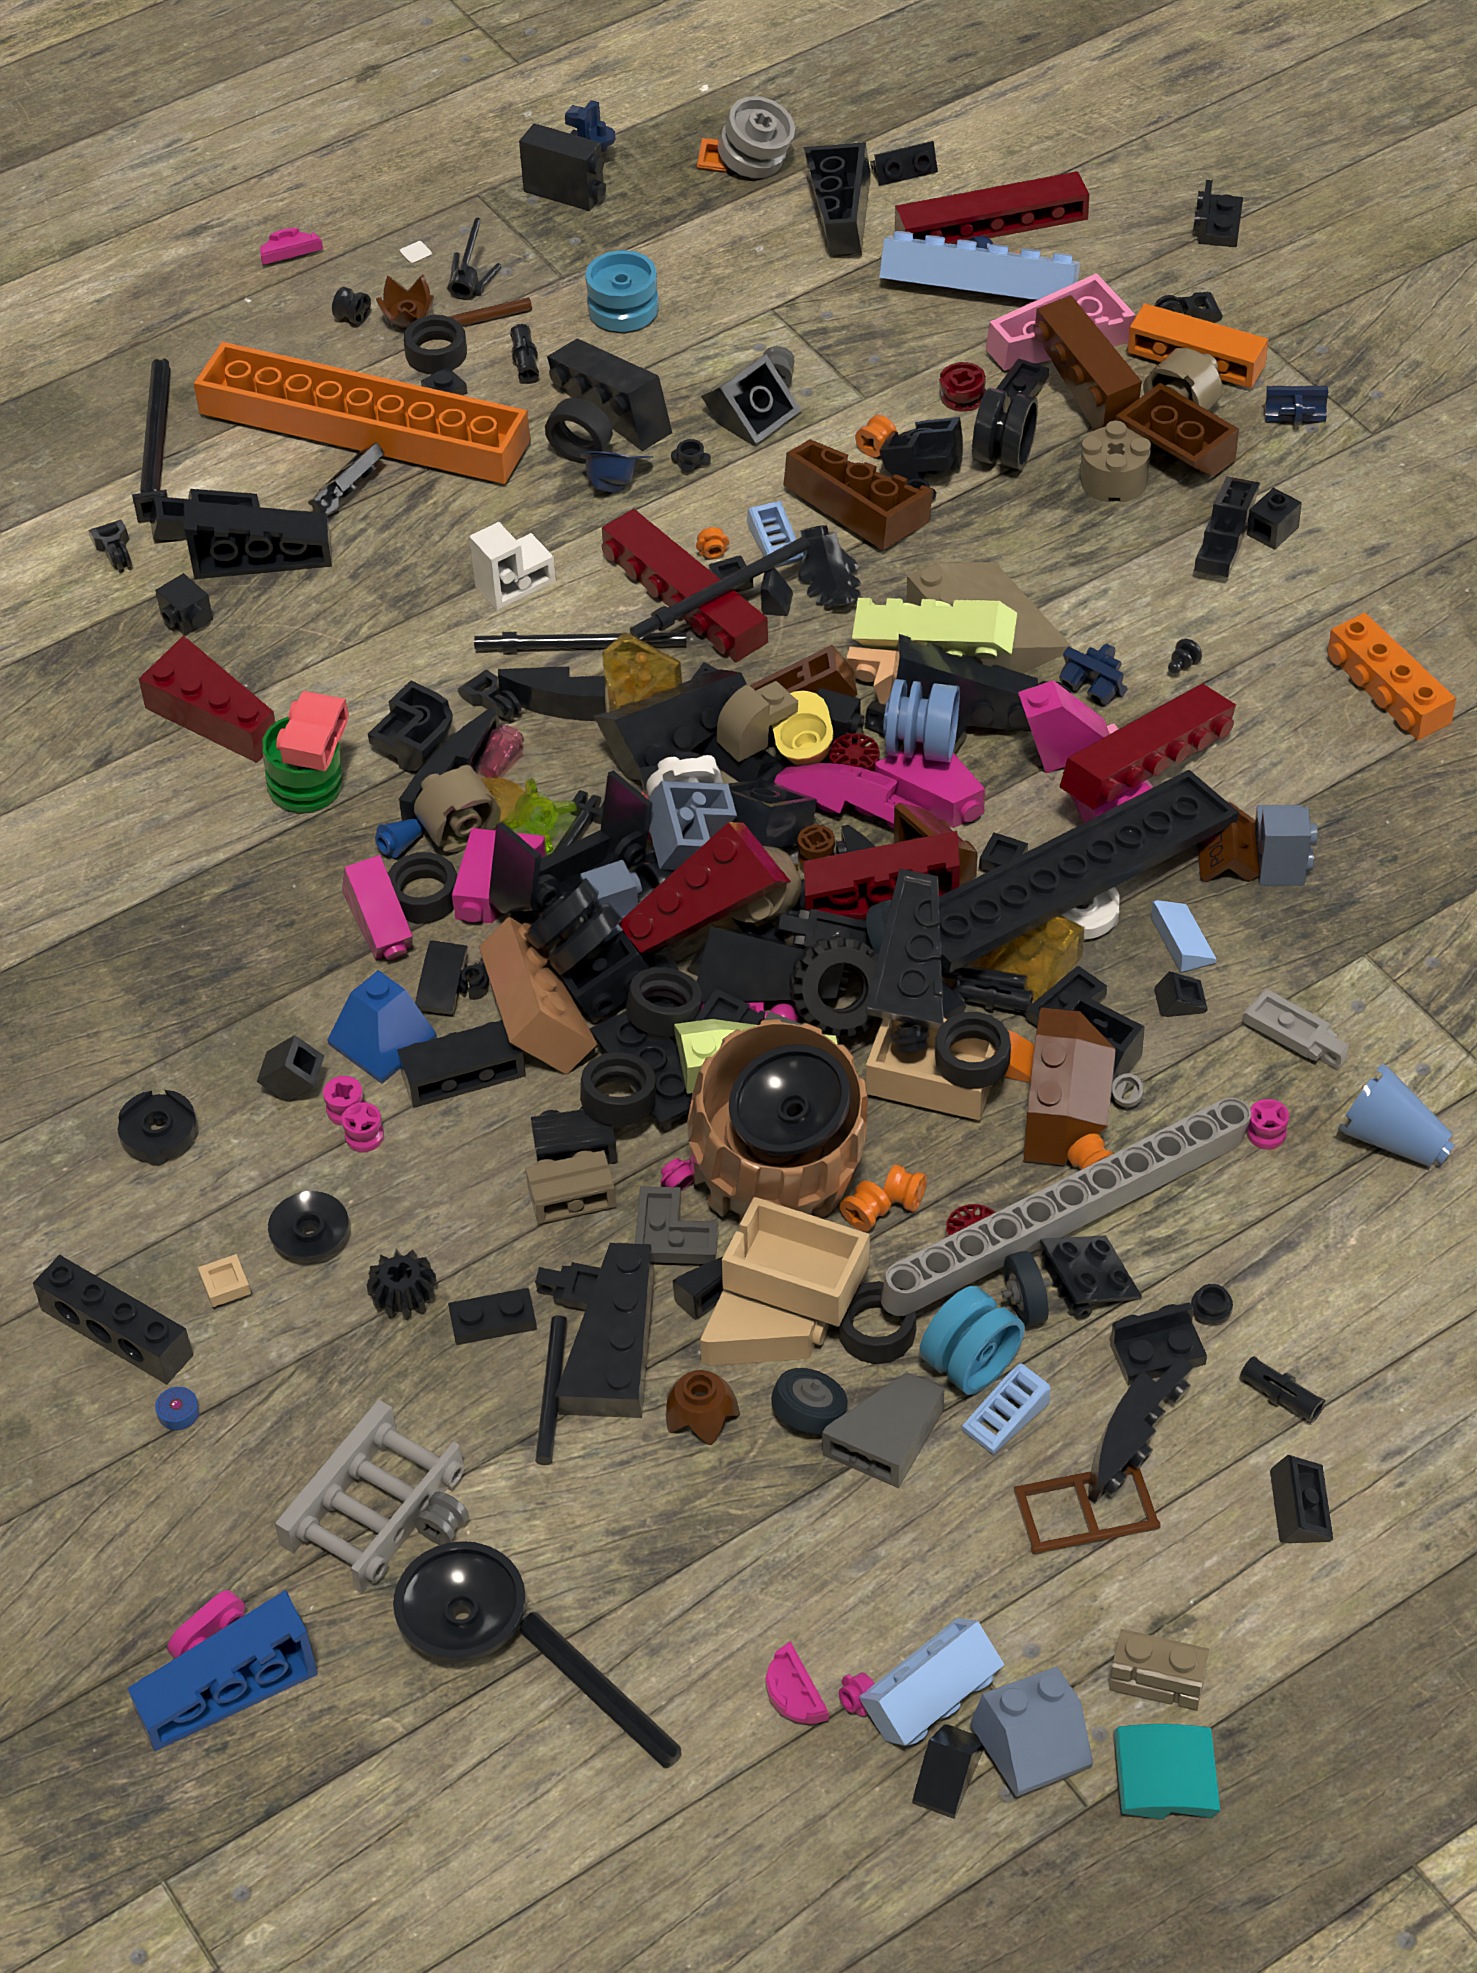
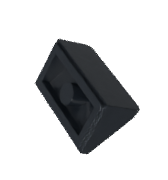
M717 732L704 740L700 751L702 756L714 757L717 767L738 782L758 779L779 761L765 750H762L738 762L717 742Z
M1292 1455L1285 1456L1270 1470L1280 1542L1291 1544L1332 1541L1333 1532L1323 1465Z

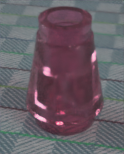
M504 724L492 730L478 768L479 772L486 778L498 779L499 775L523 750V735L517 729Z

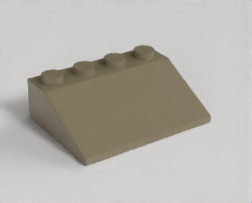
M937 562L907 575V603L921 606L922 599H935L936 601L946 602L953 607L954 600L1000 601L1017 612L1012 654L997 655V658L993 660L974 656L977 663L990 667L995 664L1025 673L1063 656L1068 646L1072 648L996 562Z

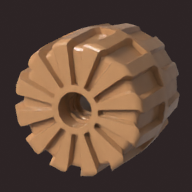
M780 1019L762 1020L760 1025L743 1031L736 1029L722 1039L720 1048L712 1057L705 1058L693 1090L687 1126L692 1177L695 1185L705 1182L711 1190L707 1201L713 1210L722 1217L729 1210L740 1214V1225L754 1197L809 1215L813 1213L818 1218L829 1215L841 1203L845 1190L852 1182L862 1157L867 1127L868 1096L865 1080L859 1078L854 1068V1057L843 1044L838 1045L822 1034V1029L807 1023L797 1025L783 1023ZM809 1045L828 1052L843 1066L851 1086L850 1108L837 1132L820 1146L791 1156L769 1155L747 1145L736 1132L729 1114L731 1089L741 1071L759 1055L781 1046ZM801 1111L795 1112L791 1117L799 1115Z

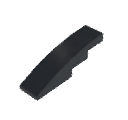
M1226 476L1213 504L1212 516L1204 531L1203 544L1196 556L1194 571L1224 577L1229 576L1248 526L1249 510L1255 504L1260 482Z
M490 707L463 726L439 747L420 768L399 798L402 820L417 818L414 812V805L417 797L423 790L421 783L429 775L435 773L442 775L464 765L471 766L478 774L501 734L497 708Z

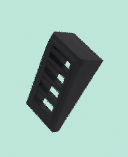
M723 1257L690 1270L673 1280L675 1302L694 1320L701 1318L714 1308L723 1292Z

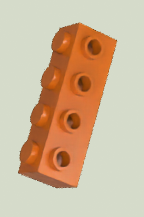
M1144 303L1129 327L1128 353L1162 362L1175 349L1189 348L1202 355L1209 354L1213 356L1217 361V371L1221 380L1252 388L1266 365L1269 339Z
M1365 612L1331 629L1327 653L1331 661L1339 665L1357 686L1362 687L1380 708H1384L1397 721L1399 726L1403 730H1407L1417 741L1452 723L1456 697Z

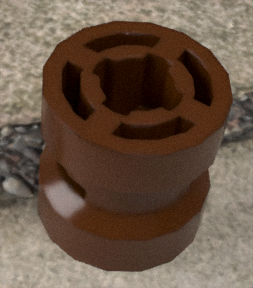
M810 825L802 829L798 834V865L803 873L804 861L835 855V836L828 827Z

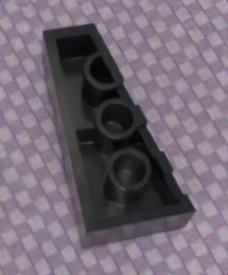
M866 142L804 147L809 179L830 255L862 253L871 176Z
M578 338L547 356L550 366L549 375L554 385L571 398L587 400L599 407L607 415L612 429L639 450L644 451L673 433L659 375Z
M899 634L890 695L895 679L906 680L907 697L910 696L913 682H921L923 699H929L932 686L935 683L959 686L958 724L1031 732L1018 692L1038 686V678L995 664L992 667L976 662L974 657L964 654L958 657L943 652L942 647L930 643L924 646L912 642L911 637Z
M719 669L681 683L678 687L651 694L652 696L646 699L627 703L620 706L619 709L603 712L593 717L625 777L641 781L640 768L658 765L665 758L675 757V752H689L717 732L718 718L724 705L736 691L747 685L741 672Z
M609 1243L555 1394L559 1415L643 1417L654 1274L651 1244Z

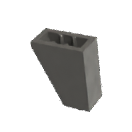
M908 1372L904 1373L825 1427L822 1432L823 1456L899 1488L944 1412V1388L938 1386L936 1382L929 1378H919Z

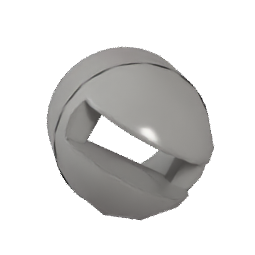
M1125 1073L1115 1078L1112 1083V1096L1117 1104L1122 1107H1132L1141 1101L1144 1094L1143 1083L1136 1075ZM1128 1083L1134 1085L1129 1100L1123 1099Z

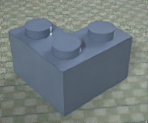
M661 781L648 798L653 803L649 830L659 868L663 870H676L726 823L732 822L737 814L728 784Z
M1257 805L1255 832L1260 875L1258 876L1259 886H1305L1307 870H1313L1314 853L1310 845L1317 844V824L1310 823L1309 808L1302 807V805Z
M623 860L580 874L581 880L587 878L599 891L598 899L586 912L587 915L600 905L610 903L624 918L640 903L638 895L642 894L640 880L635 872H629ZM617 925L597 947H600L621 932L620 926ZM640 953V955H641L642 957L647 956V955H650V954H654V953Z

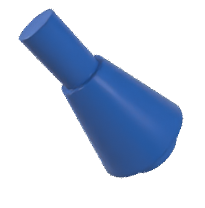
M418 818L380 824L376 830L375 842L383 854H387L391 858H397L425 831V828Z

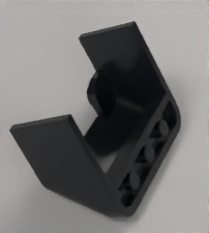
M614 770L608 772L600 830L542 858L541 854L504 822L496 824L489 902L501 913L539 911L546 908L563 892L567 893L581 881V873L620 860L624 861L627 868L638 865L646 854L653 803Z

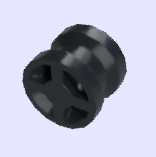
M344 286L339 288L332 302L333 316L342 320L349 318L351 323L357 325L363 324L369 315L371 307L370 296L363 292L355 294L351 288Z

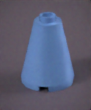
M1382 1063L1377 1071L1382 1073L1383 1076L1380 1080L1370 1078L1345 1115L1352 1120L1349 1126L1341 1123L1338 1130L1345 1135L1431 1167L1434 1161L1442 1165L1455 1146L1449 1141L1453 1133L1389 1067Z

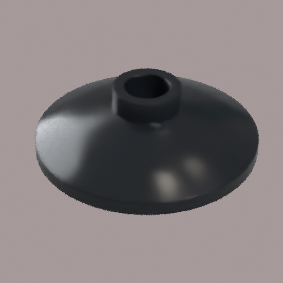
M318 1191L301 1192L284 1199L275 1207L268 1221V1234L273 1246L285 1256L299 1260L316 1259L331 1253L341 1245L349 1229V1218L343 1204L337 1198Z

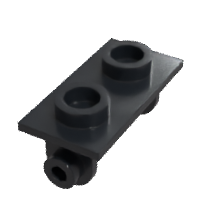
M934 141L875 154V160L870 161L872 173H877L879 186L938 172Z

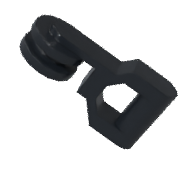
M1195 292L1189 297L1165 295L1159 298L1154 305L1212 323L1219 322L1223 317L1211 292Z
M121 519L88 530L97 550H104L111 564L115 565L118 571L123 569L122 563L127 568L132 566L125 545L129 537Z
M484 670L458 688V693L462 699L473 706L483 705L487 709L490 707L497 708L498 715L505 721H511L514 716H518L522 712L521 705L515 695L509 690H503L500 693L498 676L488 670ZM486 686L489 687V688H487L486 690L480 691L481 689H483V688L486 687Z

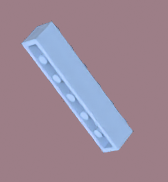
M894 231V236L884 238L879 278L1039 300L1078 282L1080 262L1072 261L1073 256L1069 254L1053 253V258L1040 256L1041 251L1034 249H1021L1020 254L1008 252L1009 247L1004 245L989 244V249L977 248V242L957 240V245L944 243L945 238L940 236L926 235L925 240L913 239V233Z

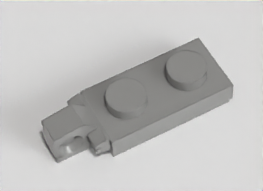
M1265 989L1243 1013L1242 1022L1306 1058L1309 1057L1314 1061L1320 1058L1323 1063L1339 1069L1348 1058L1349 1045L1336 1038L1337 1034L1330 1029V1023L1268 989Z

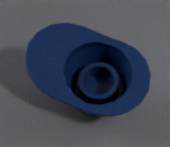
M587 451L579 454L581 458L586 460L587 476L593 483V486L596 489L610 493L619 492L630 483L638 459L653 458V456H627L600 451Z

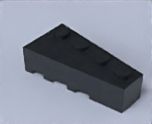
M184 500V531L194 579L332 567L331 536L327 513Z

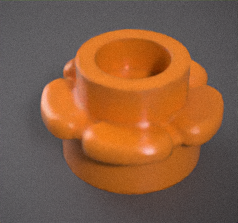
M709 527L698 534L696 549L701 556L716 559L724 554L730 541L724 535L722 529Z

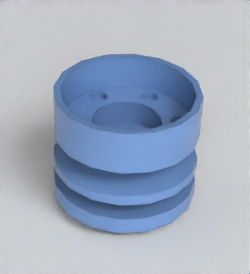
M895 679L891 695L886 703L883 732L886 740V754L888 756H898L901 742L904 741L905 758H912L917 742L923 743L925 760L951 762L959 716V686L935 683L932 686L929 699H923L921 682H913L910 696L907 697L906 680Z

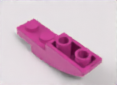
M809 763L789 766L780 772L774 783L817 799L816 806L826 812L841 813L851 803L862 814L869 816L877 815L887 820V824L894 828L895 805L904 803L920 807L894 794L899 781L874 771L844 764Z

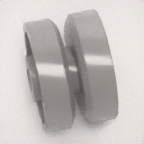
M747 96L737 100L731 107L726 124L719 136L717 148L721 159L730 169L746 177L767 178L776 174L782 166L786 152L794 138L795 125L792 116L783 106L771 99L760 96Z

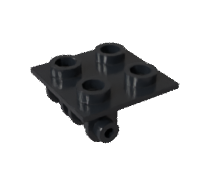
M1106 1235L1045 1238L1040 1240L1044 1248L1041 1254L1043 1257L1041 1263L1050 1274L1054 1286L1058 1287L1059 1295L1065 1297L1064 1300L1071 1315H1076L1078 1319L1088 1317L1092 1313V1304L1096 1302L1141 1300V1293Z

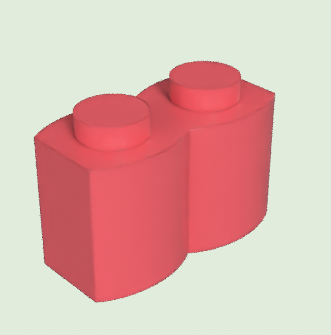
M303 691L298 701L294 700L289 710V722L285 729L282 728L279 731L276 743L277 750L281 751L283 763L321 771L327 770L334 756L336 745L341 739L348 721L349 713L346 699Z

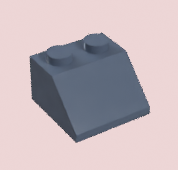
M1058 1666L982 1694L970 1725L1016 1797L1092 1767L1093 1758L1081 1701Z

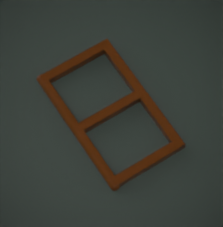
M1130 1465L1124 1471V1474L1126 1476L1132 1475L1147 1521L1102 1530L1098 1528L1084 1484H1089L1091 1471L1015 1486L1014 1494L1031 1544V1552L1036 1554L1159 1529L1161 1523L1157 1519L1140 1467L1136 1469L1133 1465ZM1074 1487L1089 1532L1040 1542L1026 1496Z

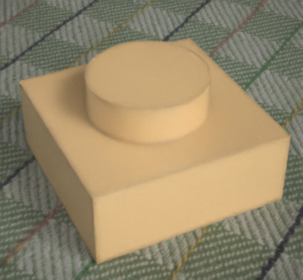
M237 1254L198 1267L200 1278L212 1307L251 1294Z

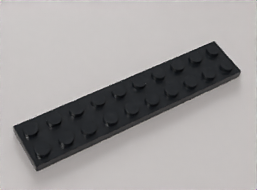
M1187 770L939 897L941 966L949 973L1228 828L1231 823H1237L1239 811L1192 771Z

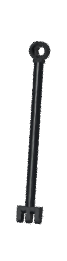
M578 791L570 803V813L577 817L553 852L578 841L591 821L601 824L604 802L600 806V796L593 794L588 800V792ZM531 911L511 913L509 917L523 924ZM483 958L480 959L478 964L475 963L474 965L467 966L461 971L459 991L464 998L467 996L468 981L470 1000L481 999L489 991V977Z

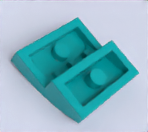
M1137 1724L1118 1726L1114 1730L1122 1814L1164 1820L1171 1812L1213 1818L1220 1811L1212 1730L1210 1727L1183 1724Z

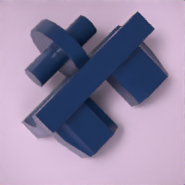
M591 100L585 108L572 105L565 113V124L577 128V130L573 129L570 134L601 142V152L607 151V147L615 142V131L613 128L606 126V123L600 119L599 102Z
M1266 386L1265 421H1293L1294 424H1301L1302 421H1326L1328 386Z
M1107 643L1099 651L1090 647L1086 654L1068 646L1063 653L1066 664L1062 669L1059 679L1071 691L1077 692L1084 680L1093 683L1087 691L1088 697L1093 702L1104 707L1114 695L1122 698L1128 690L1127 686L1122 683L1123 673L1118 671L1122 662L1114 658V646Z

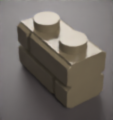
M587 1150L581 1151L572 1158L558 1161L544 1159L535 1163L534 1166L525 1168L528 1190L537 1224L616 1207L614 1183L604 1150L594 1153Z
M1121 1629L1112 1664L1110 1690L1168 1704L1175 1702L1181 1707L1198 1710L1206 1674L1209 1648Z

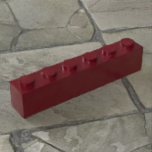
M1075 171L895 206V231L913 233V239L925 240L926 235L940 236L945 238L944 243L957 245V240H969L971 237L976 236L995 238L1088 220L1090 194L1079 172Z
M634 508L602 527L603 543L601 547L606 558L616 562L631 579H636L654 598L658 597L668 607L721 580ZM733 589L682 616L697 634L707 638L720 653H725L735 663L768 643V618Z
M1202 683L1069 756L1059 787L1092 810H1095L1107 802L1114 801L1124 792L1137 788L1147 779L1160 775L1163 770L1175 763H1181L1186 757L1198 750H1204L1207 745L1219 738H1225L1234 725L1232 718L1236 704Z

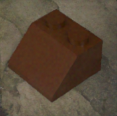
M898 803L894 806V843L952 832L951 827L946 821L938 819L928 809L904 803ZM958 836L960 859L959 886L977 877L978 855L976 849L969 841H964Z

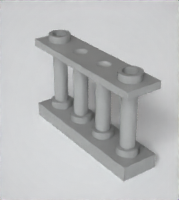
M378 1399L276 1521L275 1527L280 1546L293 1554L303 1542L312 1541L353 1565L351 1572L355 1590L363 1594L372 1582L379 1581L384 1575L389 1560L416 1528L415 1518L421 1511H426L429 1508L428 1500L435 1492H445L448 1487H454L461 1479L464 1465L460 1445L453 1441L441 1457L397 1433L392 1407ZM389 1447L428 1469L429 1472L417 1487L414 1488L370 1463V1461L381 1448ZM364 1478L404 1501V1503L392 1518L388 1519L346 1495L345 1491L355 1479ZM337 1509L379 1534L366 1550L362 1551L319 1526L320 1521L329 1510Z

